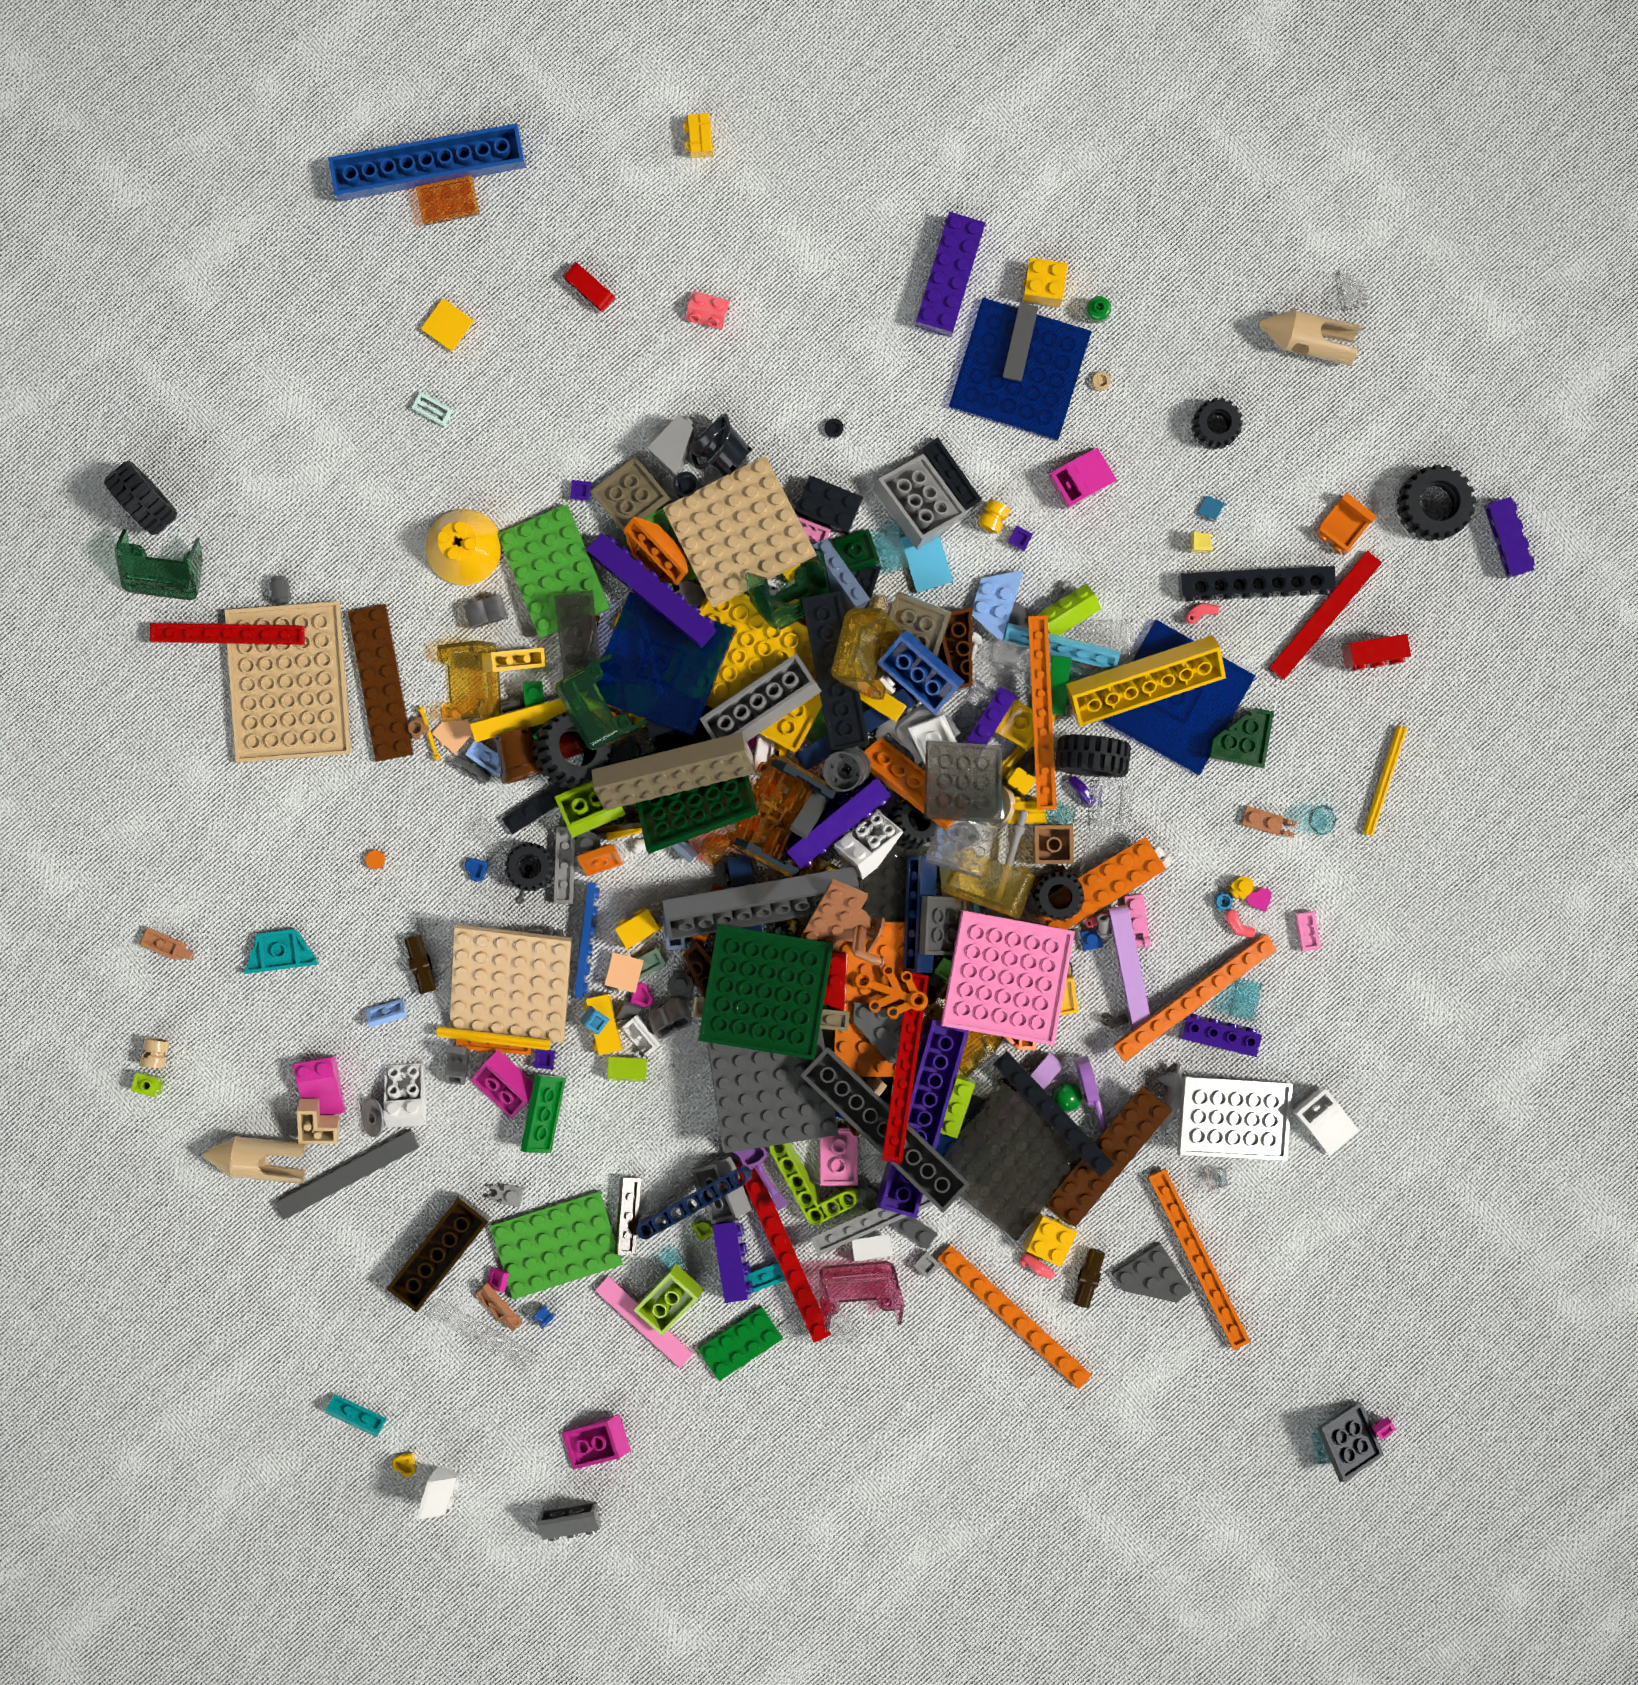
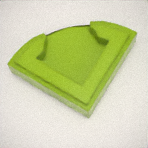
M699 1221L691 1224L700 1242L714 1234L712 1225L707 1222Z

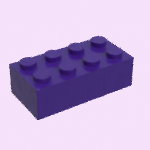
M739 1219L715 1223L712 1227L724 1302L731 1303L748 1300L752 1292H754L753 1282L749 1281L748 1278L751 1268L749 1261L746 1262L745 1259L748 1250L746 1242L742 1240V1236L745 1234L744 1225L740 1223Z

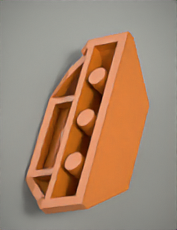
M636 516L630 520L623 531L626 535L631 555L635 559L638 558L645 565L644 568L647 571L650 569L659 576L658 580L660 582L666 581L668 584L678 585L688 573L685 552L658 524Z

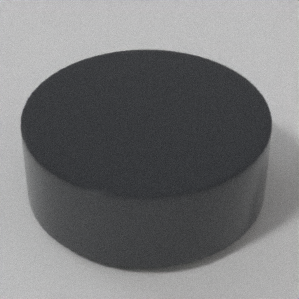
M832 418L826 422L824 429L829 438L836 439L842 435L844 427L839 419Z

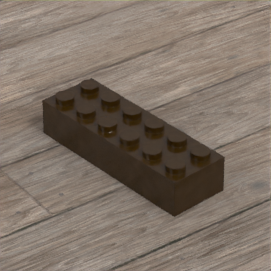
M461 1194L386 1289L417 1313L491 1220V1217Z

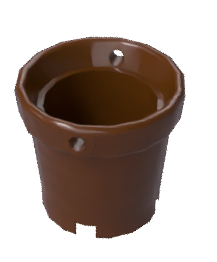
M526 727L527 733L518 729L500 735L501 741L497 737L494 738L502 771L500 774L502 785L541 774L540 766L537 767L535 764L537 758L533 757L532 751L536 747H533V740L535 738L531 727Z

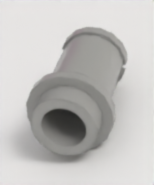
M1099 914L1097 916V934L1100 938L1105 939L1110 937L1112 928L1109 924L1108 914Z

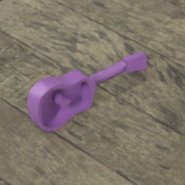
M1087 1055L1075 1058L1077 1072L1087 1105L1095 1108L1099 1127L1103 1132L1107 1124L1090 1060Z
M764 1147L730 1152L739 1159L741 1166H747L750 1170L755 1168L772 1196L771 1199L777 1210L788 1205L787 1200L780 1192L778 1193L761 1165L767 1158V1151Z

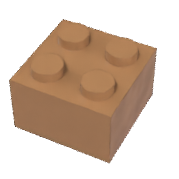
M1073 825L1033 826V864H1074Z

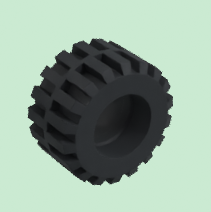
M1213 398L1199 407L1192 419L1193 426L1191 429L1192 432H1195L1194 438L1200 440L1198 442L1200 445L1203 443L1205 448L1213 447V450L1223 449L1238 437L1242 430L1243 420H1241V412L1238 413L1237 411L1239 409L1237 405L1234 407L1232 405L1233 402L1230 400L1226 402L1225 398L1220 400ZM1211 414L1221 415L1227 422L1226 432L1222 434L1212 432L1207 425L1208 416Z
M907 800L893 807L887 816L889 820L903 831L896 844H902L904 849L907 847L909 850L920 848L933 840L940 828L933 820ZM908 816L916 821L918 831L910 825Z
M526 842L513 848L512 852L507 855L505 873L515 887L525 891H538L551 882V878L555 874L554 858L543 846ZM526 856H535L541 862V870L534 878H525L520 873V862Z
M1053 871L1048 875L1046 874L1039 881L1035 893L1036 904L1041 913L1047 918L1050 917L1052 920L1064 921L1067 918L1070 919L1082 908L1084 900L1083 887L1078 878L1071 873ZM1057 884L1067 886L1071 892L1069 903L1062 907L1052 905L1048 899L1049 890Z

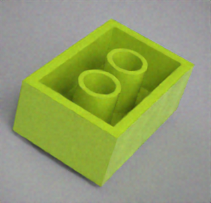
M593 781L555 796L572 838L626 815L622 806L615 809H604L593 789Z
M675 1263L639 1300L633 1311L663 1336L699 1299L704 1289Z

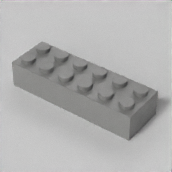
M796 653L707 713L700 720L712 739L743 732L747 742L820 693L821 689Z

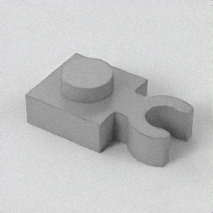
M505 1184L504 1189H501L498 1185L490 1186V1189L497 1191V1195H489L488 1198L490 1200L501 1198V1204L521 1207L524 1187Z

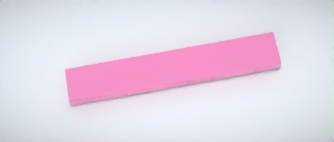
M609 1275L597 1287L595 1291L679 1368L693 1355V1352L669 1330L661 1336L633 1311L638 1302Z

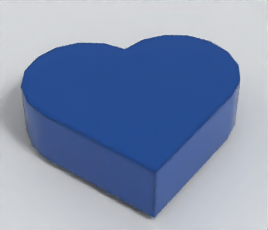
M469 858L465 862V869L470 872V878L473 881L480 882L485 877L489 862Z

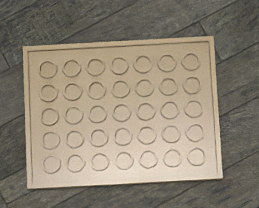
M341 602L225 610L226 624L305 626V645L227 644L236 763L352 754Z

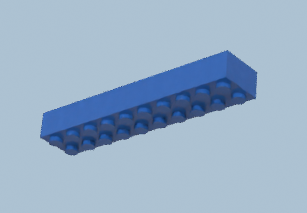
M517 123L328 157L334 194L339 202L527 168L521 133Z

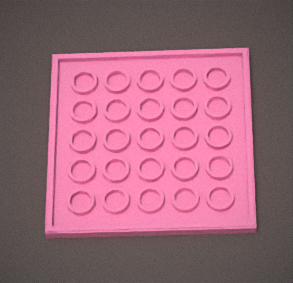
M961 910L940 1025L1054 1046L1075 931Z

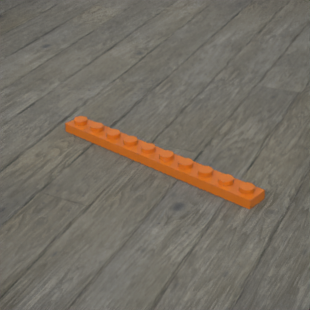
M1048 615L1028 616L1037 810L1057 809Z
M1267 934L1260 936L1114 1043L1112 1046L1121 1060L1127 1061L1274 953L1277 949Z
M1164 1168L1147 1176L1233 1351L1250 1343L1251 1341L1166 1169Z
M951 1244L937 1257L946 1268L1078 1389L1092 1376L1086 1368Z

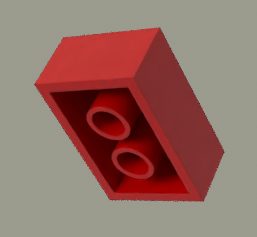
M1408 634L1352 642L1342 646L1345 669L1351 668L1352 672L1368 668V665H1370L1371 669L1387 665L1386 662H1389V665L1401 664L1406 662V658L1411 657Z

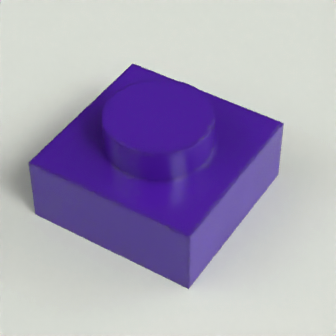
M572 480L570 500L590 502L592 483Z
M1016 525L1007 544L1024 552L1033 534Z
M536 1049L534 1068L554 1070L556 1050Z

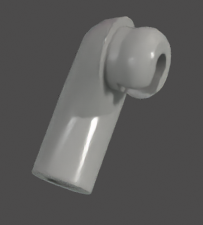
M1065 581L1061 585L1060 589L1064 591V594L1059 600L1073 592V584Z

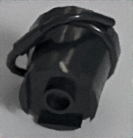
M721 414L692 446L690 452L693 464L697 469L701 470L712 465L726 476L734 472L753 448L732 428L728 415ZM697 457H702L706 462L700 465Z

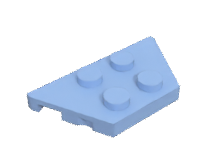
M1023 571L981 578L974 600L972 617L1002 643L1022 580Z

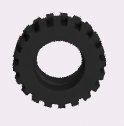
M124 461L105 478L104 484L112 496L149 534H158L176 519L178 513L174 506L131 461Z
M1441 465L1428 466L1416 472L1404 482L1405 485L1399 491L1400 497L1397 498V504L1400 505L1397 513L1402 515L1403 519L1400 521L1402 525L1406 524L1409 527L1407 531L1410 534L1414 532L1416 533L1415 537L1419 539L1426 538V541H1440L1460 532L1470 522V516L1475 511L1473 504L1476 503V497H1472L1471 494L1474 492L1473 486H1468L1467 482L1470 480L1466 476L1462 478L1460 476L1462 472L1458 469L1452 471V467L1447 465L1441 467ZM1437 486L1448 493L1452 502V509L1446 519L1441 521L1433 520L1423 512L1420 505V496L1425 488Z
M570 711L563 712L546 721L536 732L537 738L533 740V747L536 748L532 751L533 757L537 758L535 764L537 767L540 766L542 770L540 773L543 777L547 775L549 777L548 781L552 784L557 782V786L562 788L566 786L568 788L580 787L593 781V769L608 765L609 758L607 756L610 755L611 749L607 746L610 743L609 738L605 737L604 733L606 731L604 728L598 726L599 722L596 719H590V715L586 713L581 715L580 711H573L572 713ZM563 733L574 736L580 742L584 753L581 766L570 764L562 756L559 741Z
M1062 735L1057 740L1055 767L1058 771L1075 775L1122 778L1129 772L1131 746L1127 741L1104 736Z

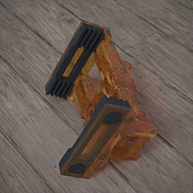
M772 754L768 762H761L758 765V771L762 775L753 786L758 815L736 822V830L727 831L725 839L729 841V847L786 877H796L799 869L780 860L791 833L789 829L812 791L833 799L837 790L832 789L824 780L789 759ZM785 789H789L782 802L779 803ZM766 835L764 842H761L762 838Z

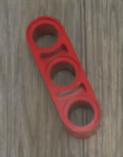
M574 262L562 275L574 289L602 313L616 299L608 289L577 262Z

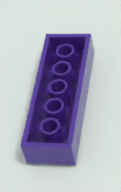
M953 212L948 213L915 327L952 338L986 222Z
M870 772L869 777L864 783L849 791H843L828 803L806 839L793 832L780 844L800 869L803 866L807 867L818 854L822 855L825 853L829 845L842 839L845 832L856 828L860 820L871 816L876 807L884 805L891 795L878 778Z

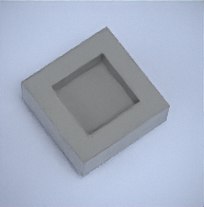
M927 1251L913 1264L927 1279L941 1265Z

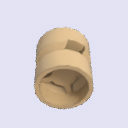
M144 1038L142 1049L145 1052L141 1054L139 1065L164 1069L167 1059L164 1053L168 1052L169 1041L157 1038Z

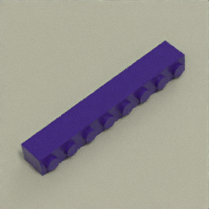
M601 533L586 549L588 554L702 649L717 632L714 627V621L708 616L704 618L700 615L701 611L695 605L689 606L686 603V598L680 593L675 594L671 591L673 588L666 581L660 582L658 580L659 576L651 569L647 571L644 568L645 565L638 558L635 560L631 558V553L623 546L619 548L614 538L610 535L606 537Z

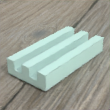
M422 392L418 393L411 406L412 410L443 427L447 425V421H449L451 414L454 412L453 409ZM421 397L444 409L447 413L444 414L420 401ZM417 404L423 406L424 408L432 411L433 413L441 416L444 419L441 421L440 419L416 407Z

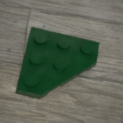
M1259 708L1250 710L1211 739L1208 758L1265 768L1274 711Z

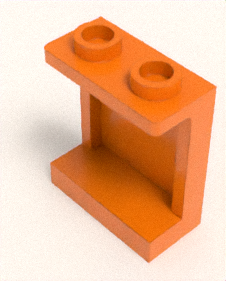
M1346 493L1314 532L1318 534L1317 537L1321 541L1330 543L1335 552L1345 555L1377 516Z

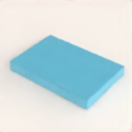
M907 536L900 538L916 593L953 583L939 536L917 550Z

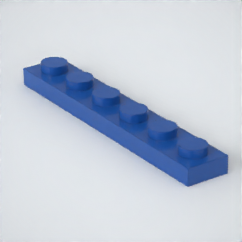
M588 882L574 995L577 998H583L584 994L588 993L589 983H586V975H590L591 970L588 958L592 956L593 945L590 944L591 937L595 936L596 926L593 925V918H597L598 912L595 900L599 899L600 887H597L598 883Z

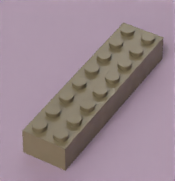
M743 732L596 768L592 770L593 789L605 810L681 791H688L701 786H708L721 781L754 774L755 771L752 753Z

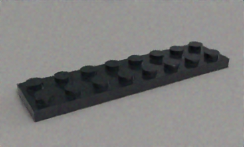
M840 591L802 598L817 682L821 689L820 697L831 752L869 745Z

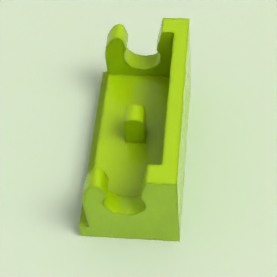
M608 1057L607 1079L613 1081L647 1082V1059Z

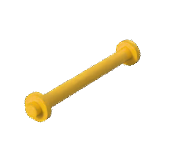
M420 706L417 712H420L423 723L429 727L424 712L426 708ZM429 727L427 736L434 755L432 760L438 761L442 756L438 755Z

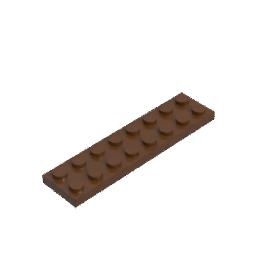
M387 605L348 611L375 762L414 755L411 734L408 730V717Z
M1141 1085L1094 1142L1114 1165L1103 1176L1099 1177L1081 1158L1045 1201V1204L1076 1227L1172 1112V1108Z

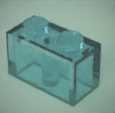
M896 529L877 535L874 545L877 553L880 552L881 554L880 566L882 571L885 570L888 575L909 568L899 530Z
M1241 978L1234 981L1231 988L1233 997L1227 1004L1228 1015L1254 1021L1263 984Z

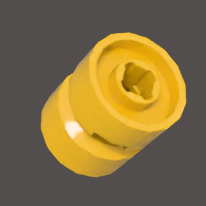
M989 499L984 508L986 513L981 514L977 524L991 533L999 534L1003 526L1002 520H1006L1011 509L996 500Z

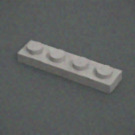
M556 827L554 903L574 904L576 837L572 838L567 827Z

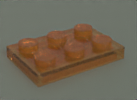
M472 175L416 186L424 226L480 215Z

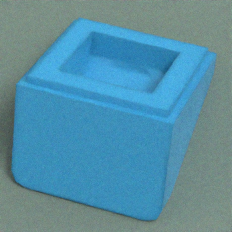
M1206 496L1197 513L1214 522L1225 503Z
M590 1006L580 1019V1022L599 1035L610 1019Z

